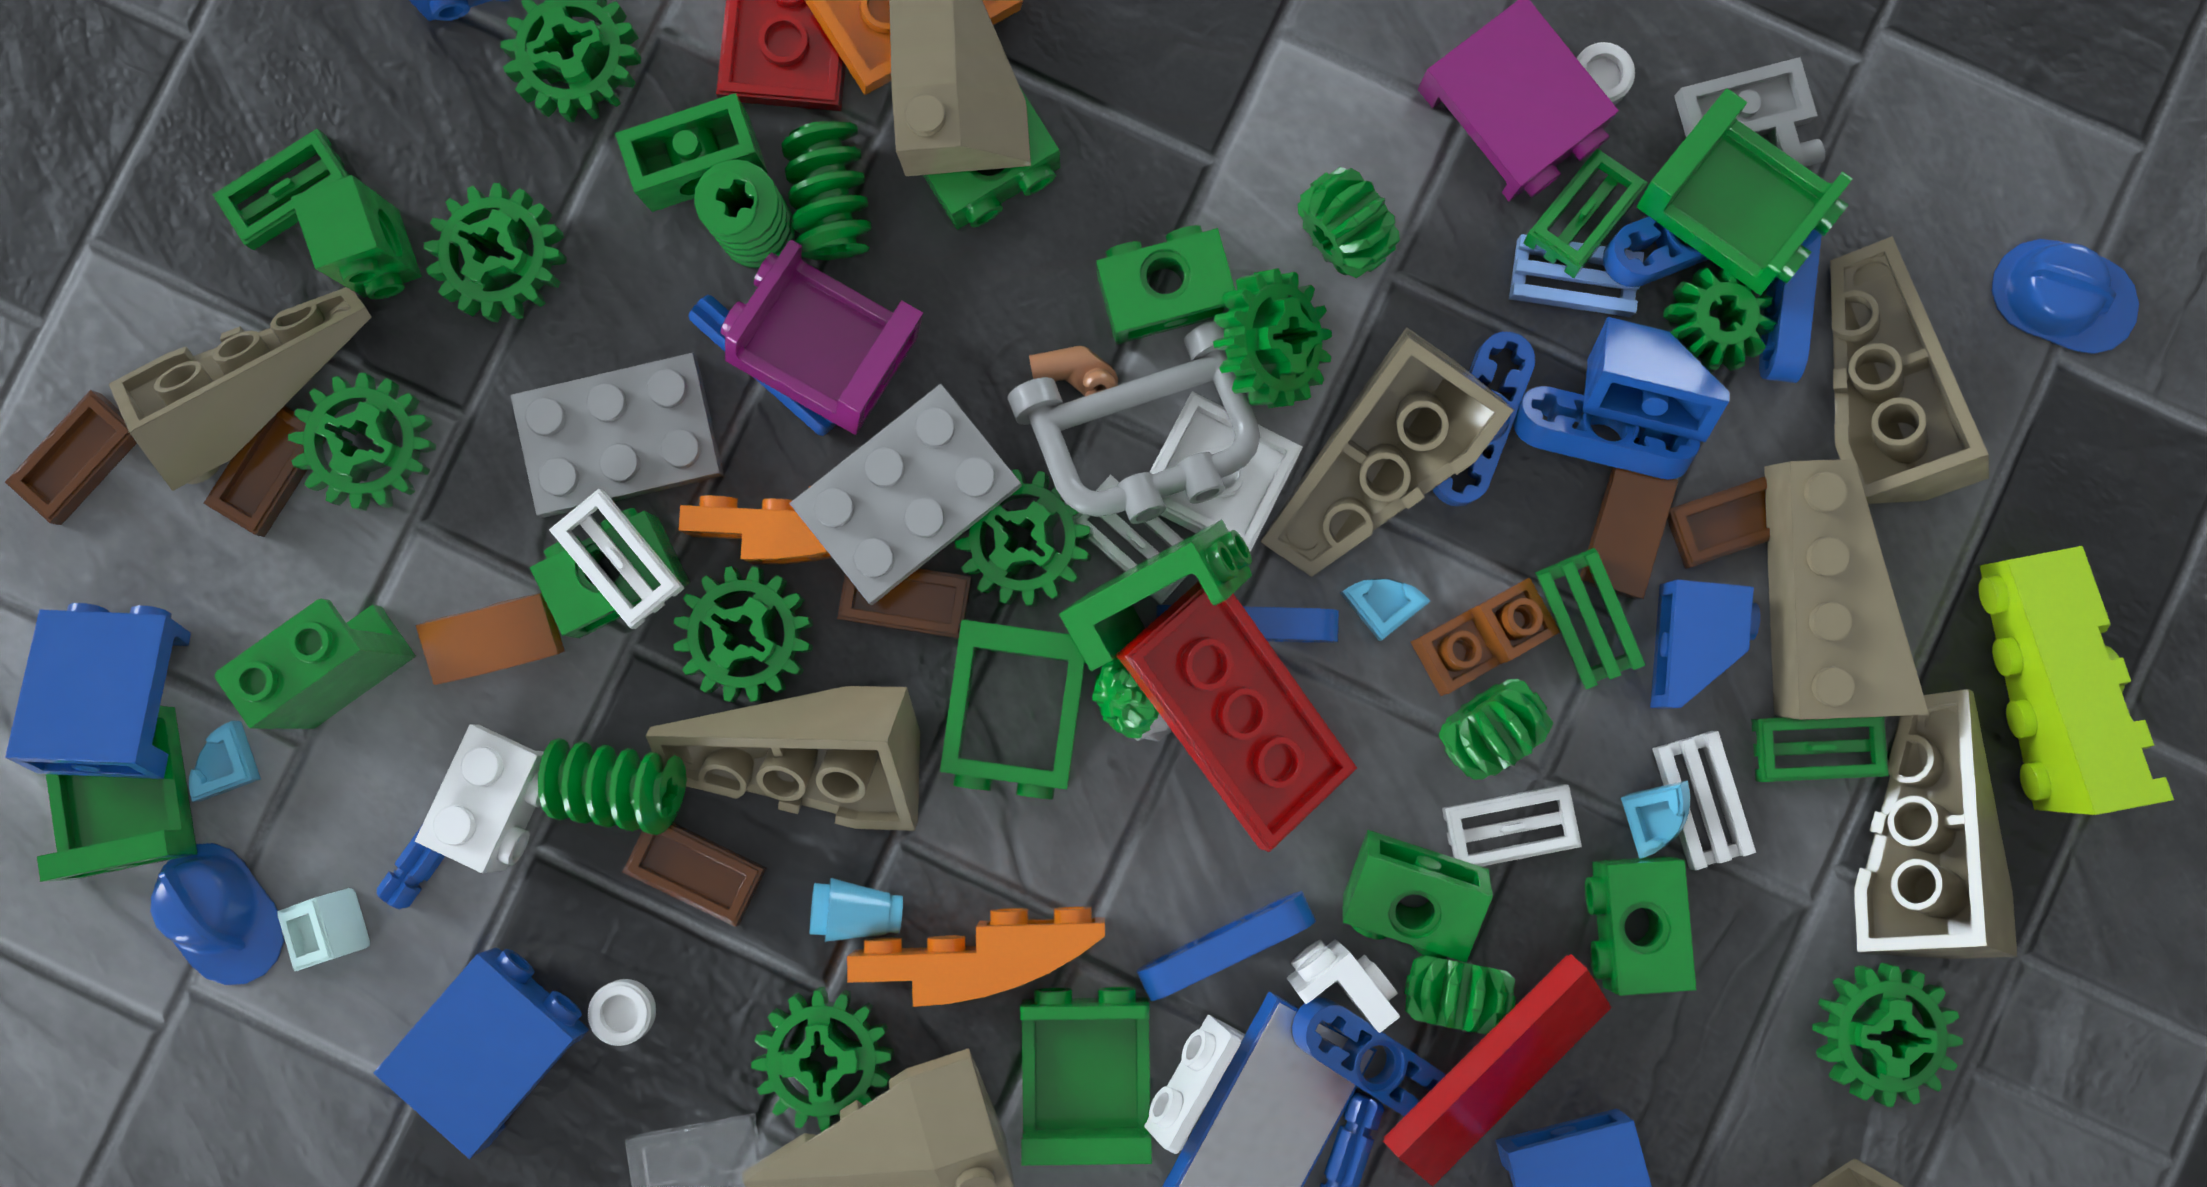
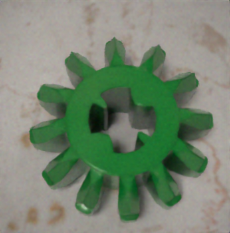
M1338 167L1330 174L1326 172L1310 184L1311 187L1300 195V202L1297 206L1298 214L1303 220V229L1310 235L1313 241L1312 246L1319 249L1325 262L1332 263L1337 272L1345 276L1350 275L1358 278L1366 271L1372 272L1386 261L1385 258L1396 250V244L1400 241L1399 231L1394 225L1395 216L1387 209L1385 198L1378 195L1372 182L1364 181L1360 172L1352 168L1347 170L1343 167Z
M1702 268L1693 274L1692 283L1683 281L1673 290V295L1678 303L1671 304L1665 308L1662 316L1668 321L1679 325L1670 333L1679 342L1683 340L1687 346L1686 349L1695 358L1701 355V364L1710 373L1718 370L1722 363L1730 371L1738 370L1745 365L1746 356L1754 358L1760 355L1766 347L1760 336L1767 335L1773 331L1776 324L1770 318L1760 314L1762 310L1772 304L1773 297L1763 295L1755 298L1751 292L1752 289L1742 282L1738 284L1737 279L1724 269L1719 270L1715 276L1709 268ZM1714 309L1718 310V318L1711 317L1710 312ZM1720 321L1727 323V328L1720 330Z
M1507 679L1501 684H1494L1483 693H1478L1468 703L1461 705L1457 712L1447 717L1446 723L1442 725L1438 736L1446 747L1444 751L1455 766H1458L1472 780H1483L1489 775L1496 776L1509 766H1515L1517 761L1524 756L1532 754V750L1536 746L1545 742L1552 728L1553 721L1546 712L1547 706L1537 692L1533 693L1525 681Z
M1423 955L1413 960L1410 975H1407L1404 994H1406L1405 1011L1417 1021L1487 1035L1515 1007V979L1504 970Z

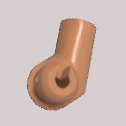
M1074 346L1029 355L1033 379L1048 377L1054 379L1055 382L1066 380L1084 396L1118 386V377L1113 367L1085 346Z

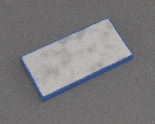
M1268 992L1162 1187L1304 1186L1357 1086L1303 1052L1296 1045L1292 1034V1024L1300 1007ZM1323 1020L1317 1026L1316 1032L1322 1038L1343 1049L1344 1044L1349 1039L1348 1037L1332 1028L1329 1023ZM1374 1047L1368 1049L1362 1057L1360 1065L1362 1075L1366 1072L1377 1051Z

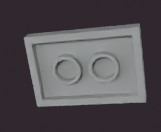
M693 353L511 395L536 515L542 518L571 512L598 489L605 491L614 502L724 476L698 357Z
M939 384L789 504L866 601L873 605L1022 487V485L942 384Z

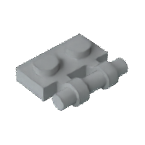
M1801 57L1682 87L1674 95L1686 137L1724 90L1728 88L1748 102L1738 117V121L1760 136L1768 134L1770 143L1805 167L1822 163L1825 160V149L1822 141L1814 139L1800 143L1795 128L1810 123L1818 116Z

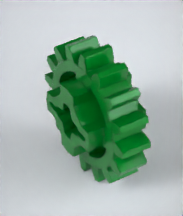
M522 0L521 2L528 15L524 20L508 17L506 23L517 34L516 39L501 41L500 48L507 56L514 59L503 66V69L513 82H519L515 88L518 94L527 103L536 100V108L547 117H550L558 107L560 114L567 122L575 121L578 108H584L593 119L599 118L598 103L604 99L609 104L618 107L621 102L614 90L618 85L633 88L636 83L626 70V66L641 64V56L634 47L629 46L639 39L638 34L630 22L623 23L627 15L616 1L607 5V0H545V2L539 5L532 0ZM573 17H584L592 21L582 24L574 20ZM573 47L574 56L570 58L569 49ZM547 79L550 84L563 81L569 84L570 89L556 88L544 83L542 80Z
M493 183L489 197H485L474 186L468 187L467 197L469 203L462 206L449 198L445 201L448 210L452 214L448 221L432 218L430 222L441 235L439 240L424 242V249L439 258V261L426 268L427 273L437 281H445L438 290L440 295L450 302L459 300L458 309L472 317L481 308L482 315L491 322H499L502 308H505L515 318H524L523 302L529 299L534 304L542 307L546 302L543 295L539 292L541 287L545 284L558 288L561 283L550 273L552 265H561L567 262V257L561 251L552 247L553 244L558 243L564 238L563 232L555 224H547L553 216L551 212L541 203L532 206L533 198L520 188L510 198L509 191L500 183ZM530 233L534 245L533 257L529 256L526 247ZM484 246L490 250L492 248L497 250L504 249L514 259L508 260L502 256L500 258L495 256L488 257L478 247ZM459 249H461L465 261L461 270L458 260ZM516 282L514 285L503 289L504 286Z
M1279 268L1238 278L1236 280L1237 290L1224 292L1222 295V299L1229 311L1216 314L1214 317V321L1224 328V337L1213 341L1214 348L1225 350L1227 359L1223 361L1219 369L1221 373L1234 372L1236 378L1233 382L1232 391L1235 394L1249 392V404L1252 406L1267 404L1268 408L1293 406L1295 401L1308 400L1311 398L1309 386L1322 385L1324 382L1318 365L1331 362L1332 356L1322 349V341L1332 337V330L1321 328L1319 321L1325 315L1326 307L1325 305L1313 307L1311 300L1315 288L1312 285L1298 287L1299 278L1296 272L1281 274Z
M367 373L358 374L355 387H352L347 380L340 376L332 377L334 393L329 396L313 388L309 393L317 405L314 410L310 412L305 409H296L294 415L299 420L306 423L304 432L288 434L289 441L304 446V453L292 459V465L302 470H313L304 483L306 487L319 491L329 486L325 501L338 506L349 495L351 507L359 511H367L371 496L382 507L388 508L393 506L391 491L394 489L412 495L415 489L408 479L412 472L421 475H428L430 469L424 463L418 461L420 453L436 450L435 443L420 436V432L433 425L431 418L425 415L411 414L417 408L420 401L410 393L397 398L399 385L387 378L380 383L376 390L374 378ZM359 403L354 412L337 418L334 417L345 407ZM393 415H395L401 426L403 435L402 448L398 446L392 431L396 421ZM347 431L355 436L357 433L367 436L373 440V444L382 447L384 452L380 454L371 449L369 451L359 449L352 444L353 441L343 437L342 433ZM324 437L327 439L333 455L329 465L323 450ZM387 466L392 468L379 479L366 482L370 472Z
M1015 469L1012 470V473L1020 481L1022 487L969 528V537L955 541V548L971 552L973 558L961 567L964 573L973 575L982 572L984 574L977 587L979 591L988 594L999 585L1001 587L999 593L1001 603L1011 605L1017 593L1022 592V598L1026 606L1035 607L1039 598L1038 591L1044 590L1049 597L1057 600L1061 598L1060 588L1057 583L1062 578L1075 584L1081 580L1076 571L1071 567L1075 560L1081 562L1091 560L1092 555L1079 547V541L1093 536L1094 532L1090 526L1077 525L1076 519L1083 514L1066 505L1056 487L1052 491L1048 490L1049 476L1045 472L1038 471L1033 478L1032 484H1027L1023 472ZM1029 497L1038 499L1037 502L1033 501L1025 510L1008 511L1003 507L1007 502L1018 498ZM1059 516L1065 531L1062 553L1055 548L1053 528L1060 521L1058 519ZM1007 521L1017 528L1020 526L1026 530L1031 529L1035 525L1031 536L1037 541L1036 545L1045 552V555L1042 556L1033 550L1029 551L1022 547L1014 552L1019 542L1013 536L1014 532L1005 526V522ZM988 525L994 529L995 549L989 557L985 547V533ZM1039 565L1047 571L1045 574L1029 580L1010 579L1013 574L1016 575L1024 566Z
M732 566L725 567V583L720 584L712 577L706 575L701 579L703 588L706 591L702 598L687 593L684 596V601L693 611L690 617L683 616L675 617L674 619L676 626L687 630V638L673 644L674 651L691 653L693 659L687 662L682 670L685 675L692 676L702 672L705 674L700 690L703 692L712 693L722 684L724 685V701L736 702L742 688H745L751 702H760L763 700L764 685L767 684L776 693H782L786 690L784 680L781 677L785 671L797 675L803 673L804 669L794 658L797 652H811L813 650L812 644L800 639V631L813 626V619L796 616L794 611L805 600L798 593L788 595L785 598L782 596L787 584V580L777 575L767 585H764V570L759 567L752 566L746 580H742V576L737 568ZM754 593V596L752 598L749 597L745 604L740 607L728 609L719 604L724 599L736 594ZM778 612L784 625L783 645L776 641L772 623ZM724 620L749 625L753 621L749 631L756 637L755 641L765 647V650L742 644L735 648L739 638L732 632L733 628L724 623ZM706 625L712 630L715 646L710 655H708L704 641ZM759 660L769 666L762 672L752 676H733L735 671H739L745 662Z
M1880 963L1877 974L1872 968L1862 965L1854 967L1857 982L1855 984L1840 978L1833 980V985L1840 996L1836 1001L1820 998L1818 1001V1005L1830 1013L1828 1022L1812 1024L1813 1031L1828 1038V1043L1816 1050L1817 1057L1827 1062H1837L1832 1067L1828 1076L1833 1081L1842 1085L1850 1083V1094L1865 1101L1873 1095L1875 1102L1886 1107H1894L1897 1094L1901 1099L1913 1105L1920 1103L1918 1089L1920 1085L1939 1092L1943 1087L1935 1075L1937 1070L1943 1068L1955 1071L1958 1066L1951 1058L1945 1056L1947 1047L1963 1045V1038L1948 1033L1946 1026L1959 1018L1958 1011L1946 1007H1938V1004L1946 994L1944 989L1931 984L1924 986V974L1911 969H1906L1901 974L1899 966L1889 963ZM1912 1003L1918 1009L1923 1024L1919 1023L1912 1015ZM1893 1028L1906 1032L1904 1035L1893 1034L1892 1037H1884L1881 1041L1867 1036L1868 1034H1881L1882 1031H1891ZM1850 1045H1855L1863 1053L1862 1065L1868 1067V1072L1857 1062Z
M818 987L813 993L812 1004H807L805 998L800 993H797L788 999L791 1015L778 1008L768 1015L767 1018L776 1031H761L756 1035L755 1042L768 1050L767 1054L756 1057L751 1062V1068L758 1071H767L768 1078L757 1088L759 1095L769 1094L774 1091L778 1095L779 1100L772 1110L773 1114L778 1116L790 1107L797 1111L795 1115L796 1128L801 1129L810 1116H815L818 1119L820 1130L823 1132L832 1126L834 1115L839 1114L840 1116V1110L856 1100L862 1105H866L877 1098L869 1087H886L889 1083L891 1075L879 1069L878 1064L890 1061L894 1056V1049L885 1046L878 1047L877 1040L886 1033L888 1027L886 1023L870 1026L866 1021L873 1009V1005L868 1002L855 1011L849 1007L851 991L844 990L835 1002H829L826 988ZM807 1019L808 1025L805 1027L806 1039L804 1042L791 1045L790 1047H783L792 1028ZM837 1020L850 1027L859 1040L851 1041L837 1028ZM820 1042L821 1045H824V1051L827 1056L837 1057V1061L830 1067L827 1073L822 1072L820 1062L810 1061L809 1057L820 1046ZM864 1070L859 1084L848 1094L839 1097L840 1078L844 1074ZM787 1077H794L808 1090L809 1097L799 1092Z

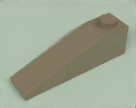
M889 0L896 153L905 176L1031 166L1026 100L983 1Z
M1893 236L1830 260L1835 448L1840 459H1855L1867 503L1926 501L1989 479V454Z
M345 287L279 312L272 319L271 327L260 332H244L241 326L223 332L220 337L222 343L214 349L195 356L192 355L187 346L169 352L109 383V387L129 433L170 489L174 491L185 484H197L212 477L219 470L220 465L231 460L371 318V315L356 293Z
M1406 327L1263 535L1261 543L1309 576H1314L1371 536L1375 529L1405 508H1411L1425 498V494L1453 474L1456 473L1458 475L1475 463L1514 409L1458 362Z
M845 686L650 727L646 734L652 752L661 755L664 768L672 756L676 755L682 758L686 767V786L735 799L744 795L745 791L779 800V810L795 814L799 813L802 805L836 814L834 824L854 829L915 831L919 803L920 729L907 687Z
M1967 689L1924 695L1929 715L1900 716L1888 760L1890 779L1881 812H1874L1870 831L1875 833L1869 858L1866 869L1859 868L1855 883L1857 952L1863 954L1942 959L2017 957L2013 891L1974 692Z
M969 1048L905 1069L889 1079L890 1089L866 1105H862L858 1100L854 1101L840 1110L839 1122L818 1135L807 1133L800 1135L742 1172L745 1187H1015L1005 1133Z

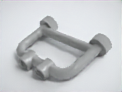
M1210 321L1196 327L1185 336L1184 344L1191 362L1063 403L1054 379L1048 377L1027 381L1009 393L1008 401L1017 423L1032 425L1056 490L1067 505L1081 514L1094 517L1113 515L1126 510L1130 523H1144L1160 516L1166 510L1162 500L1163 497L1185 490L1190 503L1206 502L1217 497L1225 490L1222 477L1231 475L1247 466L1257 452L1260 433L1257 418L1249 404L1246 393L1235 394L1232 391L1236 375L1234 372L1221 373L1219 369L1223 361L1227 359L1225 350L1214 348L1213 341L1224 337V328L1220 327L1215 321ZM1214 381L1235 432L1234 442L1229 448L1214 454L1201 452L1191 455L1179 462L1176 467L1155 474L1142 472L1122 480L1116 487L1104 491H1093L1082 484L1061 433L1062 430Z

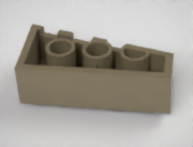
M1855 459L1789 461L1765 466L1764 476L1767 479V489H1765L1766 527L1770 528L1767 553L1774 715L1799 720L1929 715Z

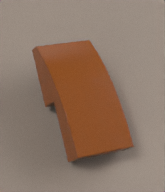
M1529 577L1421 635L1410 643L1441 697L1455 691L1500 664L1513 660L1560 633V630Z
M542 593L497 602L480 609L431 619L415 625L434 685L510 668L554 656L565 651L558 626Z

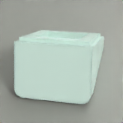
M351 888L318 896L277 911L294 971L333 960L370 946V939L357 895Z

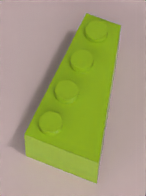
M2083 546L1980 565L1982 579L1979 583V597L1985 611L1991 614L1996 637L1992 647L1993 659L1997 670L2005 677L2010 700L2006 707L2007 722L2011 732L2019 740L2024 762L2020 768V781L2026 796L2032 800L2034 810L2099 815L2174 800L2166 777L2153 779L2142 749L2154 746L2146 720L2134 722L2127 709L2122 693L2125 685L2130 683L2131 679L2123 657L2119 658L2117 653L2111 647L2105 646L2101 634L2108 630L2110 621Z

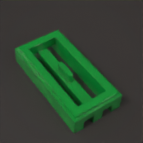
M319 129L310 132L212 194L239 238L248 248L252 250L257 249L299 222L292 200H290L292 196L304 190L308 191L351 175L343 167L345 164L339 155L332 150V144L327 136ZM316 154L320 156L321 159L294 177L290 179L285 178L271 187L267 194L245 208L239 210L236 206Z
M1597 148L1528 232L1523 244L1532 250L1537 245L1547 251L1544 255L1546 260L1552 264L1560 260L1567 265L1564 272L1575 278L1640 197L1648 182ZM1599 169L1606 173L1608 176L1559 237L1549 232ZM1620 183L1628 188L1577 251L1572 248L1570 243L1616 186Z
M1595 548L1535 572L1580 680L1586 690L1598 685L1597 681L1607 677L1611 680L1621 676V671L1629 668L1635 670L1645 666L1600 555ZM1586 566L1590 570L1624 651V654L1615 658L1578 573L1579 569ZM1562 576L1566 577L1602 662L1593 667H1590L1555 585L1554 580Z
M1787 717L1751 719L1752 731H1756L1757 744H1753L1754 756L1758 757L1759 769H1755L1756 782L1889 776L1884 717L1803 720ZM1869 727L1870 739L1785 743H1774L1773 731ZM1871 751L1872 764L1775 768V756Z

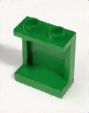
M1726 88L1652 179L1636 208L1761 296L1775 277H1778L1787 284L1812 252L1801 244L1812 230H1815L1824 237L1846 210L1849 204L1840 199L1839 196L1853 178L1842 171L1833 183H1828L1738 121V117L1748 102Z
M1221 519L1099 585L1059 613V616L1090 671H1093L1116 658V654L1145 629L1132 604L1189 574H1194L1211 603L1216 606L1227 600L1252 576L1251 570L1248 567L1252 563L1251 554L1241 535L1235 530L1228 531Z
M320 598L215 672V679L249 728L315 729L415 658L416 655L382 606L371 605L346 623L330 600Z
M160 706L152 742L153 746L169 754L164 779L46 774L57 852L37 856L40 882L76 880L197 854L175 707Z
M1123 986L1098 988V998H1072L1071 988L1047 987L1034 989V999L1022 1000L1020 1006L1023 1085L1021 1166L1152 1164L1151 1134L1144 1127L1149 1118L1150 1009L1149 998L1136 997V988Z

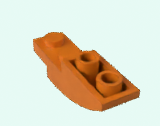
M706 495L700 496L699 506L680 505L679 531L691 537L742 539L741 559L750 564H793L832 558L789 504L793 500L763 499L762 509L738 508L737 498Z
M1084 906L1054 908V919H1029L1028 909L1025 908L990 910V920L979 921L976 926V946H966L965 936L958 935L928 937L927 948H902V938L898 937L864 939V949H856L847 956V983L912 981L913 1007L952 1004L987 997L1019 987L1049 974L1080 956L1105 937V917L1092 918V907Z

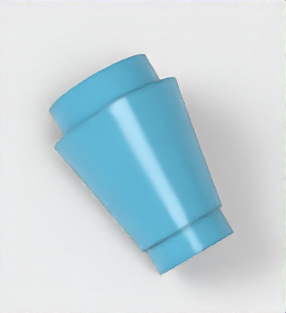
M830 878V884L814 883L809 934L825 935V942L886 935L887 933L899 934L902 921L903 896L890 895L888 892Z

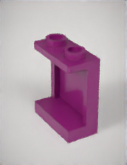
M1517 0L1429 67L1417 89L1432 108L1440 102L1445 104L1506 181L1507 185L1503 189L1502 194L1509 202L1523 191H1526L1531 198L1542 192L1561 175L1556 166L1570 155L1574 154L1581 161L1593 153L1609 139L1610 136L1604 129L1619 112L1530 0Z
M790 239L779 256L771 252L761 264L754 279V286L758 288L748 303L744 304L738 301L728 313L721 328V334L725 336V361L852 434L857 435L917 340L923 312L902 300L894 313L805 263L801 259L802 245Z

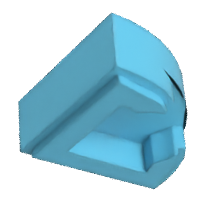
M1390 579L1363 580L1340 593L1378 641L1383 640L1430 602L1421 591L1412 585Z
M241 721L225 723L207 737V743L198 756L195 769H191L189 775L192 802L204 801L261 780Z
M1688 781L1633 792L1621 797L1639 859L1652 855L1670 844L1683 829L1690 809Z

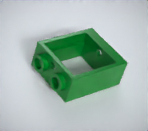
M961 620L940 772L955 774L953 786L991 791L992 779L1017 783L1016 795L1053 800L1055 788L1068 789L1086 665L1070 634ZM976 649L1068 662L1054 770L961 758Z

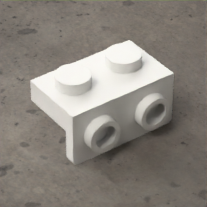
M470 724L415 842L482 874L505 871L508 865H514L522 856L529 841L530 833L525 830L535 807H541L538 796V773L544 751L532 750L481 725Z
M1336 939L1327 946L1321 940H1318L1292 960L1291 964L1296 970L1287 977V980L1305 1004L1312 1001L1337 981L1362 1015L1379 1033L1400 1017L1389 1003V1000L1398 994L1376 964L1371 962L1365 954L1356 960Z
M1209 1014L1200 1029L1193 1032L1187 1039L1182 1051V1061L1168 1085L1160 1089L1155 1095L1150 1106L1149 1118L1144 1125L1164 1149L1174 1154H1177L1180 1150L1182 1151L1245 1036L1244 1033Z

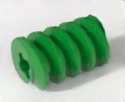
M840 121L808 123L792 130L781 144L783 157L790 161L784 169L786 180L794 185L788 192L790 205L797 209L792 215L791 220L793 229L801 234L795 242L802 245L801 256L803 258L811 260L844 259L863 254L870 249L865 244L856 243L855 237L871 231V221L853 219L852 213L868 207V198L849 194V189L865 182L864 173L846 170L845 165L862 158L861 149L852 146H842V141L858 135V127L854 123Z
M728 160L715 164L700 178L695 188L694 198L698 217L734 262L746 268L759 269L771 252L779 256L790 239L794 241L795 230L792 226L791 210L774 185L773 180L762 168L748 161Z
M557 738L551 740L545 748L540 762L538 796L544 812L548 817L556 820L570 818L572 821L581 824L593 821L596 825L610 828L617 825L621 829L632 832L641 828L645 833L658 835L670 827L680 810L687 783L686 767L682 758L676 755L669 758L664 768L662 757L656 752L646 754L640 763L638 752L634 749L626 748L621 751L617 758L614 748L609 745H602L593 753L591 745L587 742L579 741L570 749L568 741Z

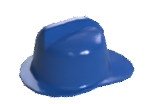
M2046 239L2021 243L2003 256L1994 271L1991 292L1996 308L2010 325L2027 334L2040 337L2070 350L2089 354L2112 350L2128 338L2137 323L2139 301L2134 283L2121 267L2099 256L2095 251L2082 244Z
M215 843L196 844V855L169 860L162 867L151 895V915L156 928L167 939L173 941L189 964L203 977L223 985L246 984L265 975L278 961L284 944V936L277 915L278 909L250 872L245 862L233 850Z

